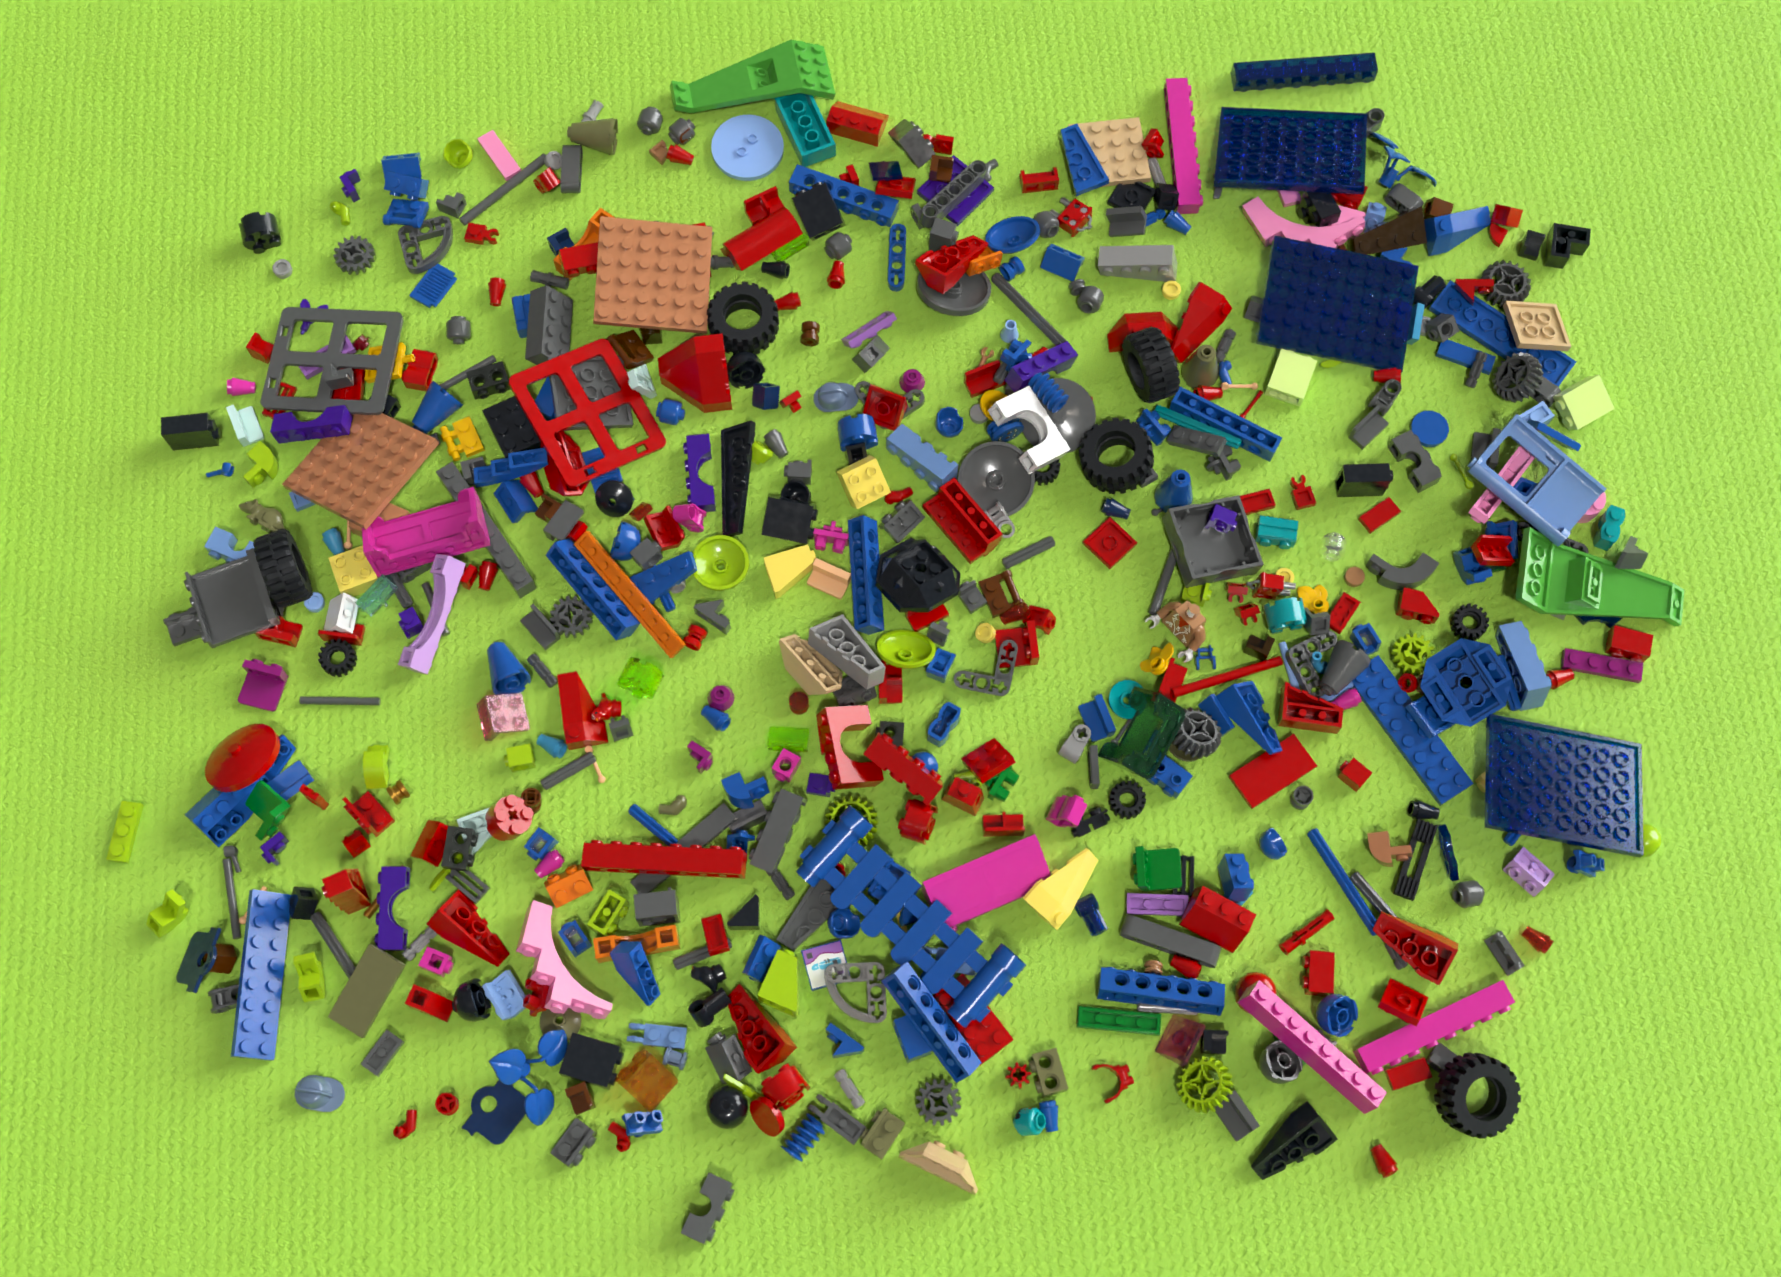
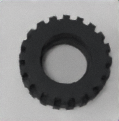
M737 282L731 283L730 287L724 286L721 288L722 292H716L713 295L714 299H711L708 304L707 321L710 335L723 333L724 348L728 354L733 352L734 355L738 352L748 351L756 355L760 353L761 349L766 350L769 347V343H773L776 339L775 335L778 334L779 330L778 307L774 302L773 296L768 294L765 288L761 287L759 289L755 283L748 285V282H742V284L737 285ZM740 309L752 310L761 317L755 326L744 330L732 328L726 323V319L731 313Z
M1149 327L1127 335L1122 344L1124 364L1126 365V371L1130 377L1131 384H1133L1134 390L1138 393L1140 399L1146 403H1154L1175 395L1180 387L1178 365L1174 358L1173 350H1171L1170 344L1166 340L1165 335L1162 334V331L1155 327Z
M1112 418V421L1106 419L1102 421V424L1098 425L1096 423L1092 426V431L1088 430L1085 433V439L1081 440V448L1079 449L1081 467L1085 478L1089 480L1093 487L1098 486L1099 491L1105 492L1108 490L1109 494H1115L1116 491H1120V494H1123L1128 489L1131 491L1137 489L1136 485H1142L1145 482V477L1148 478L1150 476L1151 468L1154 465L1152 443L1150 437L1147 436L1146 430L1140 428L1138 423H1130V420L1123 418V421L1119 420V418ZM1123 445L1134 451L1132 459L1119 467L1106 466L1099 461L1100 455L1111 446Z
M280 529L257 537L253 543L256 560L267 589L276 605L285 608L310 599L313 595L309 574L290 532L286 529Z
M1469 1052L1464 1053L1463 1057L1460 1055L1454 1057V1062H1448L1444 1066L1446 1068L1444 1072L1440 1071L1438 1075L1440 1078L1439 1082L1435 1083L1434 1089L1437 1090V1094H1434V1101L1438 1103L1436 1105L1438 1113L1442 1114L1441 1118L1450 1127L1473 1138L1485 1139L1487 1136L1490 1138L1497 1136V1131L1502 1133L1507 1129V1124H1512L1515 1120L1513 1118L1514 1114H1518L1519 1111L1517 1105L1518 1102H1521V1095L1518 1094L1520 1085L1515 1082L1517 1080L1516 1075L1510 1071V1067L1481 1053L1473 1054ZM1485 1077L1489 1088L1487 1101L1481 1109L1474 1113H1469L1466 1105L1468 1089L1474 1081Z

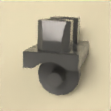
M1225 445L1219 457L1212 455L1208 458L1210 463L1206 468L1208 471L1214 470L1216 475L1222 473L1224 479L1228 481L1232 478L1233 474L1240 470L1241 465L1237 459L1228 461L1226 457L1231 456L1233 452L1230 446Z

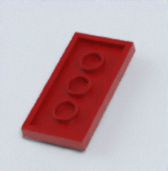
M964 974L956 978L964 987L970 982ZM943 988L939 993L933 995L982 1062L980 1066L1014 1040L992 1010L981 1023L977 1020H972L965 1028L947 1012L953 1005L954 998Z

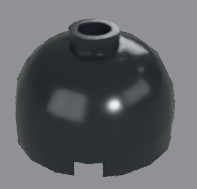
M748 351L738 352L727 363L728 379L735 388L740 389L739 386H745V389L753 387V384L762 381V374L765 372V368L760 358L754 353Z
M477 978L462 983L456 989L453 997L452 1008L454 1012L458 1013L466 1021H480L490 1016V1013L487 1014V1009L491 1008V1001L486 997L483 987L478 983L481 980Z
M732 1086L719 1087L713 1091L708 1098L706 1106L707 1115L711 1122L723 1129L736 1128L742 1124L747 1117L749 1108L745 1095Z

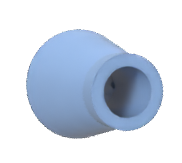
M1014 320L1006 321L1005 326L1000 332L1001 339L1004 342L1012 343L1014 339L1017 340L1019 337Z

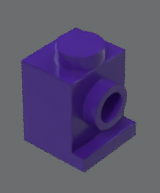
M1216 504L1210 511L1205 528L1213 527L1216 531L1226 534L1229 530L1233 532L1238 522L1235 520L1237 513Z
M413 606L398 613L401 618L398 623L407 639L421 632L424 626Z

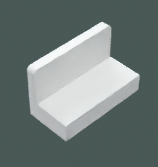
M344 592L331 599L324 631L337 630L341 633L353 634L360 600Z

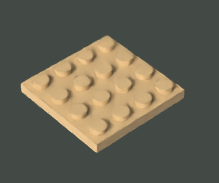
M1139 117L1078 123L1080 130L1109 178V184L1102 187L1116 186L1119 183L1126 185L1135 184L1138 181L1142 183L1151 181L1146 150L1141 145L1144 139Z

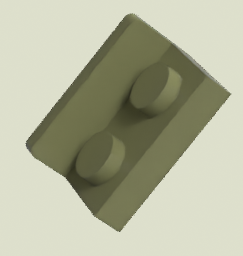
M885 1108L882 1112L879 1110L876 1112L871 1120L874 1122L870 1130L866 1128L860 1137L862 1140L861 1146L881 1160L905 1125L903 1121Z

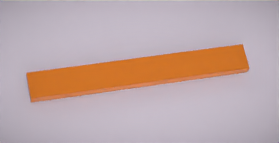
M585 531L574 543L575 547L670 658H674L686 645L591 532Z

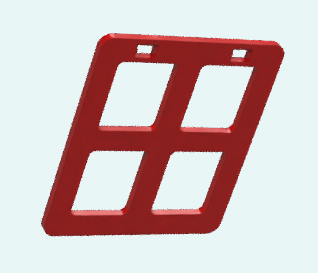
M606 339L596 340L512 375L508 381L509 387L561 478L570 488H575L664 448L666 444L663 433L639 392L632 390L629 386L628 374L610 342ZM601 356L620 387V391L591 402L571 367ZM558 375L575 404L576 410L546 421L526 386L549 376ZM624 404H629L646 432L648 439L619 450L599 415ZM585 423L602 451L604 458L575 470L572 468L554 434L577 424ZM644 445L647 449L643 452L637 453V450L635 448ZM593 467L595 473L586 476L584 471Z

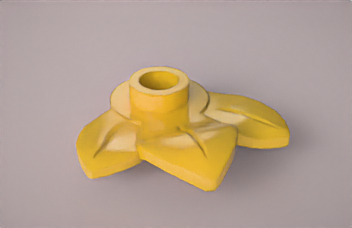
M1317 585L1314 589L1309 586L1297 588L1298 597L1303 599L1304 608H1308L1313 614L1328 611L1329 603L1326 600L1328 593L1323 586Z
M1169 642L1163 649L1153 646L1149 659L1140 663L1141 670L1152 672L1154 675L1164 673L1167 670L1168 661L1174 652L1173 645Z

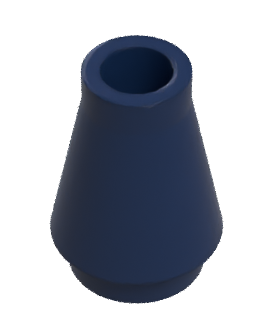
M1106 498L1101 508V512L1105 516L1123 518L1125 520L1128 519L1131 509L1113 498Z

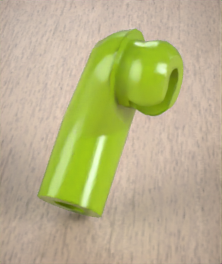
M331 202L330 209L335 214L341 216V224L344 226L350 225L349 208L340 202Z

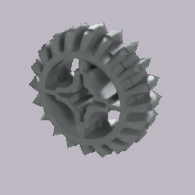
M1504 259L1500 263L1496 261L1484 270L1481 279L1496 277L1493 292L1482 294V296H1488L1486 298L1487 301H1493V305L1499 304L1500 308L1503 307L1505 301L1523 302L1528 297L1531 289V279L1528 278L1529 273H1524V267L1519 268L1518 263L1513 265L1511 260L1508 263ZM1516 284L1518 285V292L1514 290Z
M1520 352L1519 354L1513 353L1512 357L1507 356L1506 361H1501L1502 365L1496 367L1497 373L1493 374L1495 377L1492 380L1494 383L1493 388L1497 395L1505 401L1516 403L1517 400L1522 402L1524 398L1529 399L1530 393L1535 394L1534 389L1540 388L1538 383L1543 381L1540 376L1544 373L1537 358L1531 354Z
M1191 707L1187 710L1184 708L1176 713L1170 721L1168 730L1171 733L1169 738L1174 740L1173 745L1178 746V751L1183 750L1185 755L1190 754L1192 758L1197 756L1199 759L1207 758L1217 750L1222 734L1220 733L1221 727L1216 726L1218 721H1213L1212 715H1206V710L1200 712L1199 708L1193 710Z

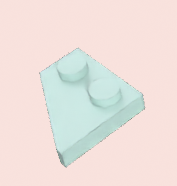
M646 364L627 372L629 377L628 384L632 390H636L641 395H645L650 399L657 396Z
M489 808L457 819L459 827L473 829L475 835H478L477 845L472 848L471 855H474L492 837L487 830V821L485 820V815ZM462 834L465 843L467 840V835Z

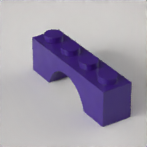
M1066 341L1013 366L1005 382L1015 393L1028 387L1029 381L1037 373L1042 372V375L1050 371H1055L1056 374L1070 369L1078 357V353Z
M345 405L327 407L319 417L307 422L298 421L292 412L274 414L270 433L279 444L349 435L353 416Z
M709 434L686 436L687 443H683L684 454H688V460H685V471H689V478H686V487L690 489L691 495H687L688 504L693 503L706 512L716 511L714 488L711 485L705 484L698 477L700 467L706 461L712 459Z
M381 866V872H378V884H381L380 892L377 893V904H380L379 913L376 914V925H379L378 933L375 935V946H378L383 951H405L407 949L408 930L396 923L392 907L397 896L403 891L410 889V868Z

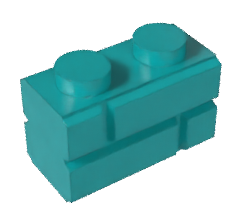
M1260 515L1256 525L1255 541L1260 543L1261 546L1266 547L1278 545L1281 549L1293 548L1297 540L1298 521Z

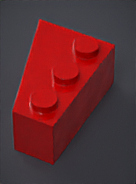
M1285 682L1280 693L1278 726L1337 734L1342 728L1343 708L1322 698L1314 697L1305 690L1301 691L1291 686L1290 683Z

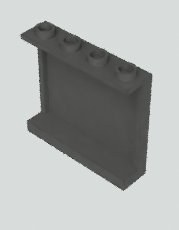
M254 548L246 550L247 556L195 575L191 576L188 572H185L186 580H184L186 589L191 592L190 603L197 611L195 619L203 632H200L201 638L211 648L281 624L273 598L259 569Z

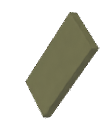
M369 944L328 1017L359 1037L365 1038L406 964L373 944Z

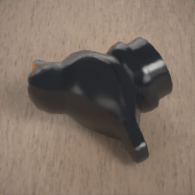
M720 964L713 965L711 968L708 966L700 968L695 965L692 966L691 977L709 987L713 993L717 991L718 983H722L723 980L727 979Z

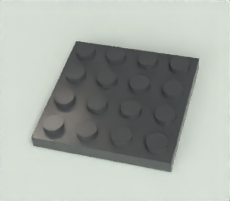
M601 356L571 367L591 402L620 391V387ZM618 356V358L620 359L622 365L624 366L623 360L621 359L620 356ZM558 375L549 376L555 418L576 410L575 404ZM624 404L599 415L606 429L632 428L633 426L631 406L629 404ZM580 423L563 431L589 429L585 423Z

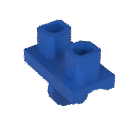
M1014 339L1009 349H1005L1002 352L1000 360L1007 364L1006 371L1009 372L1013 366L1032 358V354L1027 353V348L1032 342L1026 340L1024 343H1021Z
M1145 409L1136 422L1140 428L1146 430L1147 436L1150 437L1153 443L1159 446L1171 432V428L1168 424L1160 425L1158 422L1160 415L1156 410L1149 411Z
M1573 850L1575 856H1571L1567 861V869L1575 874L1581 873L1590 878L1596 877V872L1605 871L1603 858H1596L1594 854H1587L1581 850Z
M653 1110L651 1112L637 1111L626 1113L622 1116V1120L626 1125L627 1136L642 1137L645 1134H656L663 1131L661 1125L663 1117L660 1110Z

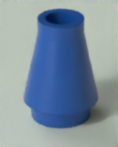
M1172 210L1164 220L1167 227L1184 235L1192 227L1177 211L1174 212Z
M706 705L701 711V715L717 731L723 732L730 725L731 718H729L727 713L714 709L709 705Z
M1056 1101L1039 1102L1040 1108L1038 1109L1044 1114L1046 1119V1132L1058 1131V1105H1056Z

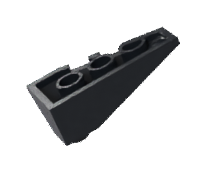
M1306 1101L1289 1115L1251 1167L1264 1180L1285 1170L1286 1165L1294 1161L1300 1163L1304 1161L1303 1157L1311 1153L1317 1155L1323 1152L1338 1138L1310 1103Z

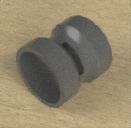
M1307 786L1297 787L1290 796L1292 807L1297 810L1307 808L1314 797L1312 790Z

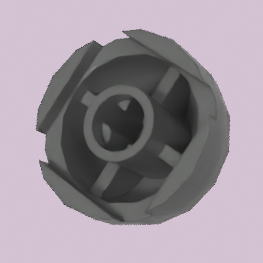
M1281 1040L1270 1043L1261 1052L1259 1058V1068L1267 1080L1276 1084H1285L1295 1080L1303 1068L1302 1059Z

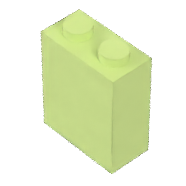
M1281 348L1264 395L1300 407L1317 360L1312 359L1310 356H1302L1292 350Z
M1600 375L1588 376L1553 396L1555 407L1560 412L1563 418L1562 422L1568 430H1578L1615 409Z

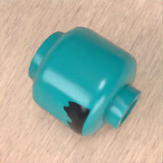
M1021 1108L1013 1119V1125L1021 1136L1039 1135L1045 1128L1046 1119L1038 1108Z

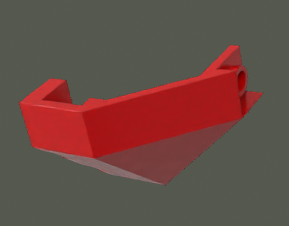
M723 333L693 337L658 358L659 376L662 385L704 413L732 410Z

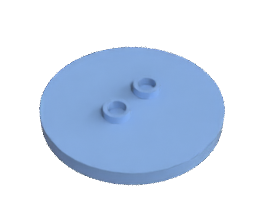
M739 115L728 119L720 125L712 138L711 149L715 164L724 174L737 180L753 181L766 177L778 167L783 157L784 144L780 131L769 120L757 115Z

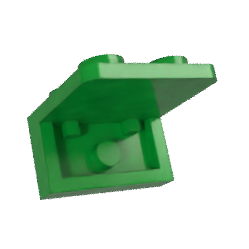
M263 780L257 782L245 802L246 806L264 821L255 835L261 841L267 836L272 837L278 831L279 824L284 821L285 815L291 807L284 798L277 794Z
M1144 846L1135 847L1136 853H1133V864L1137 867V873H1134V883L1138 885L1142 892L1179 889L1182 887L1181 857L1178 848L1146 850Z

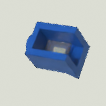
M1370 623L1364 626L1360 624L1353 628L1350 639L1357 650L1362 649L1368 656L1379 650L1381 640Z
M538 827L524 847L529 850L527 855L537 861L538 858L542 860L559 841Z
M575 920L572 923L564 924L561 930L558 931L575 958L592 947Z

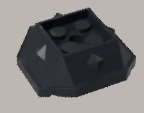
M909 538L880 555L875 586L899 612H930L959 594L960 572L950 563L945 555L936 547L930 545L925 539L915 540Z

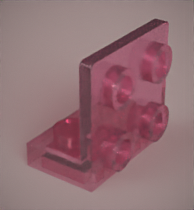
M521 693L485 695L477 704L485 741H492L500 733L522 732L530 729Z

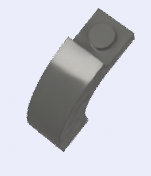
M1423 552L1412 566L1397 568L1373 554L1366 567L1371 573L1381 576L1378 584L1386 588L1402 590L1404 587L1412 589L1423 584L1432 575L1439 562Z

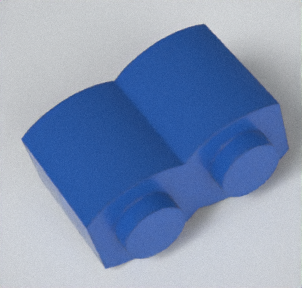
M951 702L945 703L939 711L938 718L929 726L927 741L937 747L943 746L948 740L950 731L959 722L961 708Z

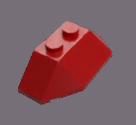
M1162 312L1126 313L1107 334L1109 352H1122L1123 340L1127 335L1149 327L1160 329L1171 347L1179 328Z
M564 431L554 434L572 468L577 470L586 466L580 447ZM548 455V465L544 467L550 489L564 497L581 496L590 481L575 488L568 487Z

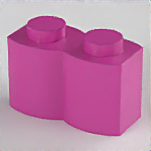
M1066 795L1055 797L1046 820L1058 827L1068 826L1076 828L1080 823L1087 804L1083 802V798L1077 795L1072 797Z

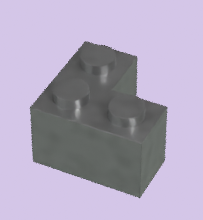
M903 119L888 134L897 146L906 153L912 163L920 168L932 158V155H935V152L932 150L934 146L929 139L925 140L922 134L924 132L918 125Z

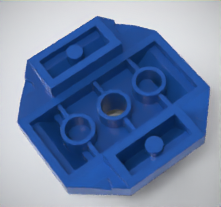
M1461 638L1426 660L1420 687L1442 721L1471 727L1506 706L1512 677L1490 644ZM1463 677L1471 678V687L1463 688L1460 684Z

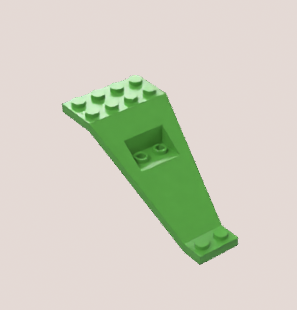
M788 40L688 84L671 81L670 83L674 110L686 113H696L765 99L775 100L776 97L797 93L832 100L836 95L824 46L796 40Z
M1524 528L1515 600L1540 614L1663 619L1675 627L1682 624L1684 589L1670 581L1635 569H1618L1615 567L1616 563L1562 544L1557 547L1533 528Z

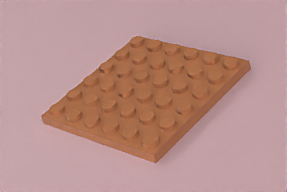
M600 216L593 324L707 334L712 227Z
M383 413L380 415L351 414L353 418L349 435L322 438L282 485L285 489L367 530L439 444L436 438Z

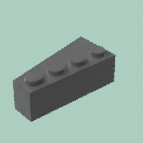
M782 788L780 792L777 791L772 801V803H775L772 811L769 810L764 820L767 822L764 830L761 829L756 839L759 841L756 849L753 848L750 852L749 859L751 860V865L772 874L775 873L774 868L778 867L786 849L784 845L785 843L788 844L793 834L792 825L798 823L801 817V810L799 809L801 805L806 806L807 799Z

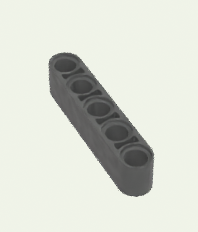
M980 160L973 161L934 196L922 209L921 224L926 228H932L935 218L943 219L984 181L986 164Z
M1125 915L1119 934L1123 938L1151 948L1199 961V964L1210 968H1216L1221 952V947L1216 944L1133 915Z

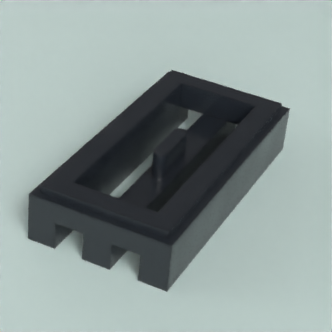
M1182 855L1180 856L1182 861L1181 892H1177V889H1172V895H1188V897H1191L1194 891V856ZM1186 861H1189L1188 892H1186Z

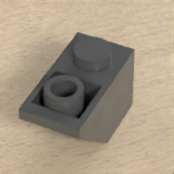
M876 335L852 360L866 373L886 354L890 347Z

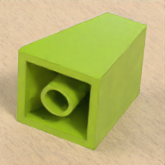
M778 949L758 992V1000L760 1003L797 1018L799 1015L798 960L794 956V952L783 949V951Z

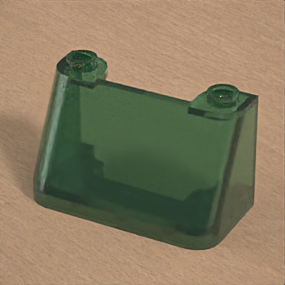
M1134 686L1129 696V705L1136 710L1132 721L1119 745L1112 742L1105 743L1099 751L1098 757L1137 776L1150 779L1156 774L1185 719V712L1182 707L1162 694Z

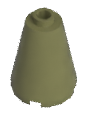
M609 118L576 122L568 126L567 137L570 138L571 142L608 155H614L616 152L618 140L616 139V133H618L617 119Z
M1200 346L1183 363L1181 375L1189 387L1194 389L1199 385L1213 386L1219 376L1216 351L1212 346Z

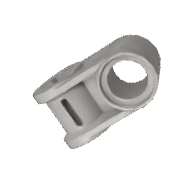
M997 501L995 506L988 511L984 510V512L1000 531L1002 525L1009 524L1012 527V532L1008 535L1003 534L1002 537L1010 538L1015 532V526L1001 503Z
M1084 724L1076 726L1058 754L1076 764L1090 739V728ZM1083 732L1084 736L1079 738L1078 735Z

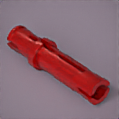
M1326 909L1299 931L1295 930L1291 937L1279 944L1281 951L1288 955L1298 946L1306 944V940L1335 919L1333 914Z

